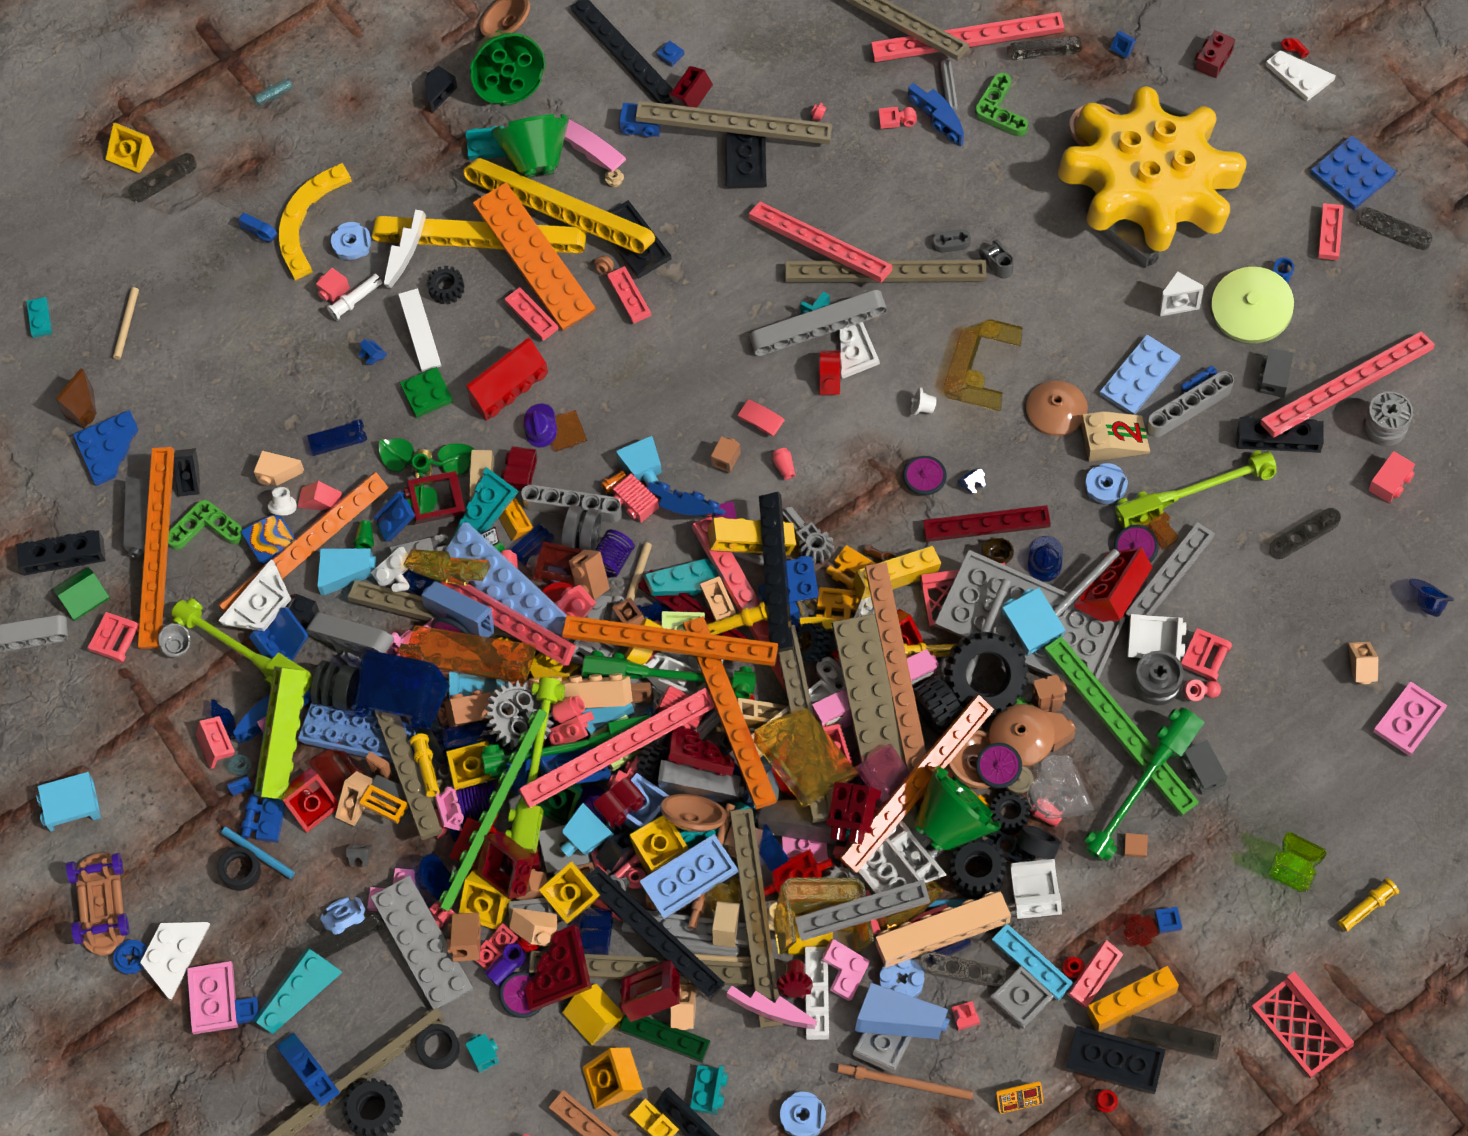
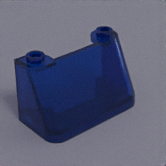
M367 650L361 659L352 709L357 716L363 718L371 716L373 710L405 716L412 727L430 729L450 685L440 669L431 662Z

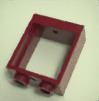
M456 471L407 480V487H404L405 498L410 499L411 508L415 514L413 518L415 525L464 515L465 507ZM448 480L454 507L420 514L414 487Z
M503 832L488 834L484 838L476 874L508 899L525 896L535 857ZM503 854H506L515 861L511 878L500 870Z
M671 960L622 978V988H620L621 1002H619L622 1014H626L630 1022L680 1004V975ZM662 986V988L659 989V990H656V991H653V992H651V993L645 994V995H643V996L637 997V995H640V994H642V993L648 992V991H650V990H653V989H656V988Z

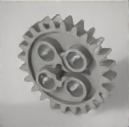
M516 681L513 685L511 682H508L505 686L501 685L487 699L489 704L484 708L489 711L484 715V718L490 719L486 726L493 727L490 734L496 733L498 735L496 741L503 739V746L510 743L511 750L517 745L518 749L521 745L518 744V741L523 731L528 732L527 730H529L531 725L527 723L532 713H537L541 709L542 702L536 700V695H532L533 686L528 689L527 682L520 686L519 681ZM518 698L523 700L525 705H522ZM501 708L505 709L508 715H505ZM552 713L548 714L544 740L547 738L546 735L551 732L549 728L553 725V722L549 719L553 717ZM513 726L517 727L520 733L515 732Z

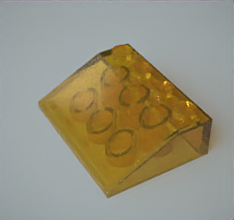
M808 708L775 718L754 732L755 745L804 808L834 789L835 782L845 783L858 775V772Z

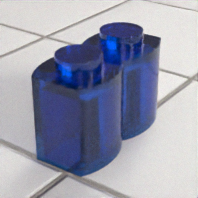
M586 909L585 915H581L580 929H583V931L580 933L584 954L609 955L613 927L612 910Z

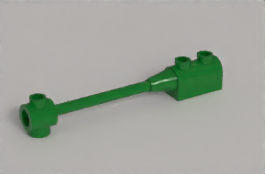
M597 650L592 651L591 655H585L582 669V678H589L590 675L595 674L609 677L610 674L622 673V676H630V679L650 676L705 682L702 673L649 668L648 666L628 661L621 653H614L612 657H603L604 654ZM742 666L739 671H734L733 677L728 676L737 698L749 699L751 694H754L756 673L752 672L750 667Z
M1180 707L1179 710L1174 708L1167 718L1171 722L1167 728L1164 725L1161 726L1155 735L1159 739L1156 742L1157 745L1150 759L1149 766L1103 832L1100 830H1096L1095 833L1089 831L1084 837L1083 841L1086 843L1084 849L1094 858L1101 861L1103 859L1108 861L1112 858L1117 847L1113 845L1115 841L1111 838V835L1152 775L1170 756L1173 758L1181 757L1205 723L1190 710Z
M646 715L609 722L606 726L607 732L592 736L587 740L542 748L541 757L586 748L593 749L651 718V716ZM499 745L483 747V753H480L484 774H489L490 778L501 777L502 771H506V764L512 754L504 755L503 749H500ZM647 745L639 748L638 750H644ZM529 750L525 760L532 759L533 750Z

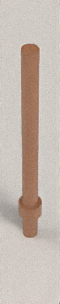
M732 804L726 805V820L719 827L716 836L722 846L731 821L730 811H733L735 808ZM708 892L693 901L691 907L692 914L688 923V927L691 929L697 928L700 915L704 913L706 907L704 902Z
M839 1064L838 1073L855 1076V1079L864 1080L866 1078L972 1100L973 1091L868 1070L865 1066L857 1065V1067Z

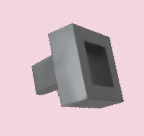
M350 844L346 848V857H348L351 867L355 866L357 858L362 860V867L368 865L372 854V845Z

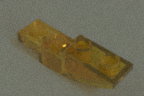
M411 549L404 562L406 568L423 576L446 583L466 586L470 580L483 581L491 567L489 560L451 558L447 551Z

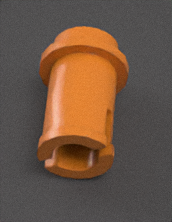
M620 471L609 479L605 478L601 483V487L606 494H612V488L627 476L623 471Z

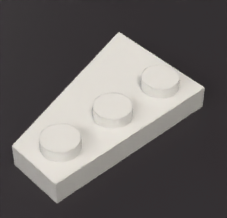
M1283 51L1277 52L1266 61L1265 65L1306 101L1333 82L1336 76Z
M863 322L840 329L842 379L880 364Z

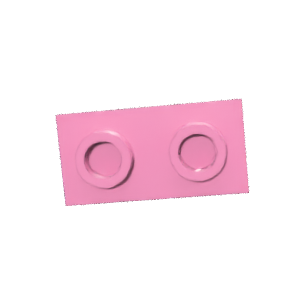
M446 787L442 794L435 796L443 826L462 831L460 824L463 822L464 816L460 805L457 803L456 790L452 787Z

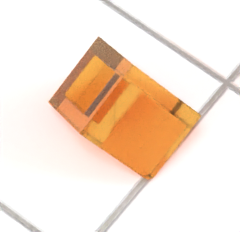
M1166 512L1149 522L1148 528L1156 535L1162 550L1179 539L1177 533L1169 525L1171 517Z

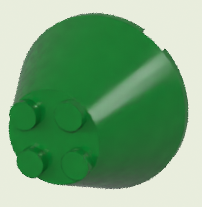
M495 31L486 35L477 43V49L470 66V79L475 91L481 98L492 104L512 105L525 100L536 91L542 82L541 78L546 64L544 54L534 40L519 33Z
M554 114L514 120L508 122V127L501 129V126H497L492 129V137L520 175L529 179L536 177L535 174L543 173L544 176L555 173L554 170L559 166L569 123L567 115L561 114V118H555Z
M936 766L932 771L916 818L917 824L914 826L916 830L922 835L926 833L932 839L930 843L938 851L941 849L950 850L998 831L1001 825L998 820L994 823L991 818L993 815L991 810L964 783L957 778L955 780L947 775L949 772L940 766Z

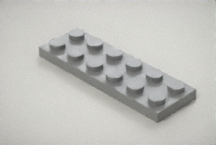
M410 875L371 896L372 901L433 1010L435 1008L439 1010L474 990L459 962H453V954L447 951V941Z

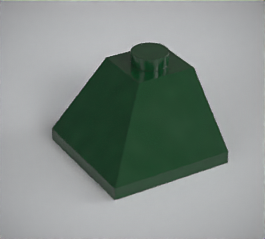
M579 783L573 784L538 803L536 806H541L544 811L543 816L561 825H567L575 814L583 790Z

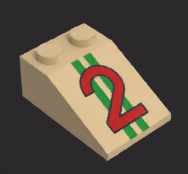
M1113 412L1083 414L1081 428L1089 462L1150 454L1142 416Z

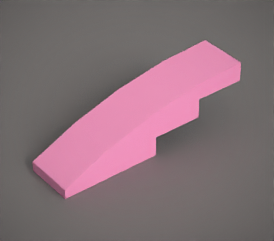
M569 119L565 140L570 142L573 149L585 154L589 161L613 172L626 160L621 153L607 142Z
M733 986L727 992L728 999L770 1020L808 1029H815L817 1026L815 1019L781 996L773 1003L757 991L754 992L751 998Z

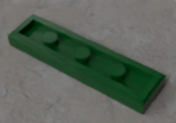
M625 1014L619 1027V1032L701 1063H703L711 1043L708 1039L684 1030L671 1028V1025L647 1016L630 1022Z

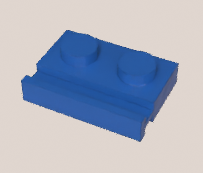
M396 492L373 517L374 520H377V526L385 541H392L415 517L407 499L403 497V492Z

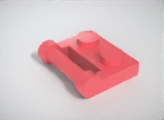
M106 612L88 646L89 651L111 658L118 663H123L126 658L125 653L135 633L139 632V623ZM123 628H128L118 650L114 651L113 648Z
M1197 628L1181 664L1184 669L1201 675L1209 681H1217L1218 671L1226 653L1230 651L1232 643ZM1213 645L1219 647V650L1209 669L1204 667Z

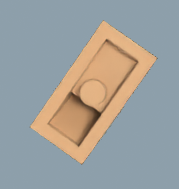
M720 576L700 584L707 608L711 610L715 621L736 615V611Z

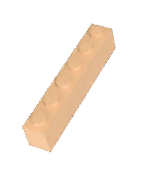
M622 673L610 674L609 677H602L601 674L590 675L589 678H582L581 675L570 676L569 679H562L561 676L550 677L561 681V684H565L564 699L570 696H579L583 700L585 708L626 706L633 701L630 676H622ZM541 677L531 678L529 681L523 682L521 678L511 679L509 682L513 685L516 681H519L520 686L527 682L528 689H530L534 682L539 683ZM518 698L519 702L525 705L524 701Z
M989 892L979 900H967L957 908L948 907L935 916L931 914L926 915L920 921L913 924L907 922L902 924L899 929L882 931L876 937V947L885 968L1008 924L1010 923L1011 914L1002 893Z

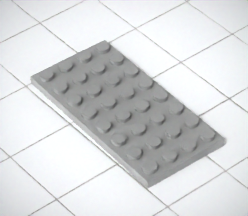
M968 550L934 626L961 638L968 637L972 633H980L1003 578L1007 579L1011 583L990 632L1005 636L1020 648V652L1024 654L1026 658L1025 664L1029 668L1047 676L1056 674L1059 676L1060 681L1063 680L1066 684L1072 686L1043 651L1045 647L1026 656L1023 651L1024 645L1006 616L1003 617L1001 614L1005 602L1012 598L1015 600L1022 597V593L1031 588L1033 590L1040 588L1053 610L1069 593ZM1076 599L1058 617L1066 630L1063 639L1098 680L1125 617L1115 622H1102L1077 609L1074 606L1077 601Z

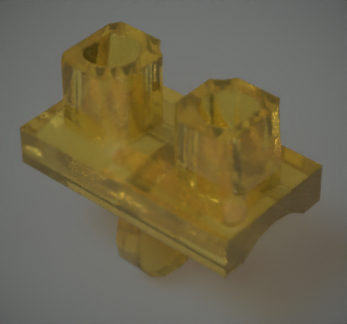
M734 877L729 880L728 884H716L715 888L706 892L703 898L712 901V909L716 911L717 901L740 903L743 901L740 881Z

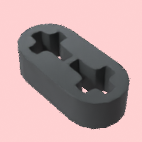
M964 229L940 232L934 236L933 247L940 253L964 250L970 246L971 235ZM959 237H963L965 241L961 242ZM943 240L945 244L941 245L939 241Z

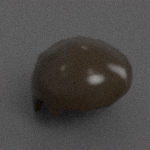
M991 537L987 543L982 542L981 553L982 556L998 563H1005L1006 565L1014 556V548L1006 539H994Z

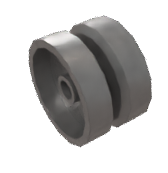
M571 505L569 507L562 532V548L564 550L575 551L579 546L580 552L584 549L595 551L601 532V510L588 509L585 513L584 508L581 506Z
M1161 650L1149 652L1140 659L1134 678L1136 693L1140 699L1148 704L1158 706L1172 702L1180 691L1184 675L1183 666L1178 658L1169 652Z

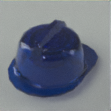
M1042 536L1032 542L1028 560V570L1032 577L1042 582H1050L1056 579L1062 568L1063 547L1061 543L1050 536Z
M1419 579L1409 580V584L1418 591V606L1427 614L1439 617L1445 610L1448 602L1454 601L1453 597L1443 593L1430 583Z
M428 854L414 868L417 886L424 891H429L438 901L444 890L449 891L452 885L449 882L452 874L438 856Z

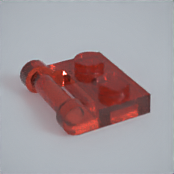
M543 541L534 578L565 582L576 587L572 572L571 575L544 570V566L548 565L571 570L569 560L583 550Z
M329 749L310 761L311 766L321 777L333 796L342 792L344 781L350 777L346 778L333 759L336 755L340 756L351 772V775L356 771L365 775L361 768L358 769L347 752L338 749Z

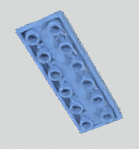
M311 703L298 737L299 741L304 744L363 757L372 752L387 762L393 763L376 716ZM402 722L409 743L412 736L423 734L419 725Z

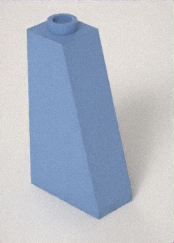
M436 581L424 589L422 593L423 606L438 617H446L463 625L471 634L472 640L480 646L495 632L492 609Z
M871 983L857 1018L855 1031L939 1039L941 1031L946 1032L950 1019L946 1018L948 1012L946 1008Z

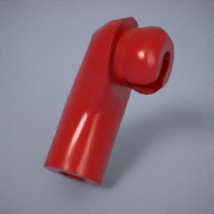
M1284 38L1281 41V47L1285 51L1297 52L1301 58H1305L1309 54V50L1298 39Z

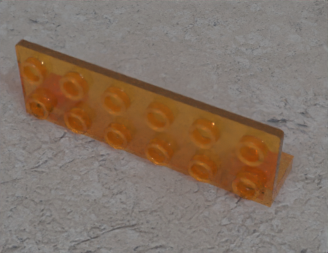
M417 625L413 628L409 643H401L399 648L403 664L511 682L519 681L522 684L527 681L536 652V646L532 644Z

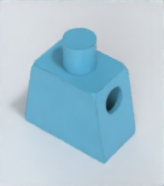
M652 436L616 451L618 462L628 475L632 473L640 482L645 481L647 487L650 482L659 483L656 476L661 474L662 470Z
M582 803L562 831L568 840L560 849L568 857L577 849L584 855H587L605 843L608 838L613 837L614 834Z

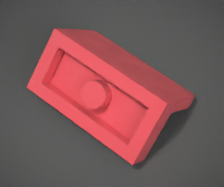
M220 716L199 721L195 734L208 766L212 769L215 768L217 760L232 757L235 751Z

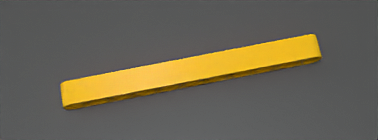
M482 158L475 159L463 171L468 181L490 191L507 182L521 204L633 252L643 253L655 241L653 232L643 226Z
M376 217L374 219L372 239L377 242L400 243L403 228L411 229L413 218ZM425 219L421 237L418 241L419 245L504 249L487 224L478 221ZM537 225L556 252H584L586 231L577 227Z

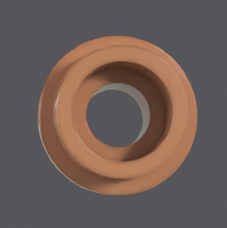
M602 256L595 260V267L599 273L607 275L613 271L614 263L609 257Z

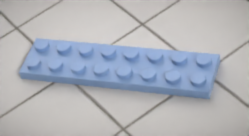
M463 522L442 555H445L450 560V564L478 590L563 638L562 633L567 614L469 523Z

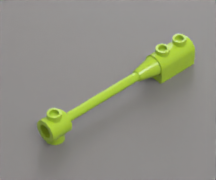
M1257 450L1248 459L1249 465L1186 488L1150 494L1142 491L1137 494L1134 500L1120 499L1117 502V506L1114 507L1117 520L1122 528L1130 525L1145 526L1164 519L1163 509L1182 497L1252 473L1254 477L1260 476L1263 480H1269L1276 474L1275 459L1270 451L1262 453L1260 450Z
M195 599L181 600L174 606L172 610L173 623L181 624L188 628H193L197 625L244 655L266 677L265 682L270 687L272 685L274 666L306 671L307 685L303 689L302 696L312 687L313 677L311 673L278 652L273 659L256 654L201 618L203 607Z
M541 677L539 683L534 682L532 695H536V700L542 702L541 710L547 712V716L535 738L527 784L537 779L550 704H557V701H563L565 684H561V681L554 678ZM521 796L518 804H516V809H510L509 822H513L512 830L506 831V835L529 853L536 854L544 812L541 806L535 805L528 809Z

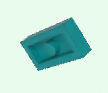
M47 297L28 300L27 308L32 337L36 338L53 334Z

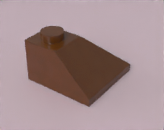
M80 368L55 399L65 418L85 429L88 424L93 422L97 412L94 390L85 371Z

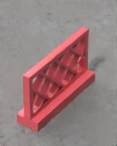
M960 569L921 575L920 581L929 627L934 626L936 620L933 621L932 612L936 607L940 610L943 606L939 603L945 595L948 596V590L953 585ZM937 589L943 594L935 602L929 597L928 590Z
M1295 971L1252 1005L1255 1012L1310 1078L1354 1046V1041ZM1287 986L1293 993L1292 1001L1278 1000L1279 991ZM1295 996L1300 1002H1294ZM1265 1002L1275 1003L1274 1015L1264 1014L1259 1007ZM1278 1003L1291 1005L1290 1017L1277 1016ZM1294 1005L1306 1008L1307 1019L1293 1017ZM1310 1014L1312 1015V1017H1313L1315 1020L1309 1019ZM1268 1018L1274 1019V1023L1272 1024ZM1276 1019L1290 1021L1289 1033L1279 1032L1276 1029ZM1293 1021L1306 1023L1305 1035L1292 1033ZM1309 1023L1319 1024L1322 1027V1037L1308 1035ZM1326 1032L1330 1038L1324 1037V1033ZM1283 1036H1288V1037H1289V1038H1288V1042L1286 1041V1039H1285ZM1291 1037L1305 1038L1304 1051L1294 1050L1291 1047ZM1307 1039L1321 1040L1320 1053L1306 1051ZM1324 1041L1334 1042L1339 1049L1333 1054L1323 1053ZM1298 1054H1303V1060ZM1306 1055L1320 1056L1319 1065L1312 1071L1305 1063ZM1322 1057H1328L1322 1062Z

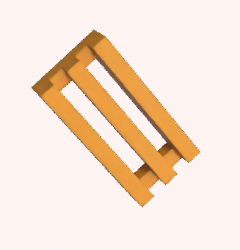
M371 784L359 802L360 806L396 824L399 823V818L403 816L404 810H407L409 806L407 802ZM371 793H374V794H376V795H378V796H380V797H382V798H384V799H386V800H388V801H390V802H392V803H394V804L400 806V808L397 809V808H395V807H393V806H391V805H389V804H387V803H385V802H383V801H381V800H379V799H377V798L371 796L370 794H371ZM367 800L395 813V815L367 802Z

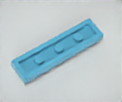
M1008 924L992 938V942L1019 967L1025 968L1054 995L1057 1001L1073 986L1074 983Z

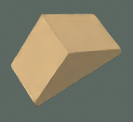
M717 901L712 929L713 945L736 947L740 904Z

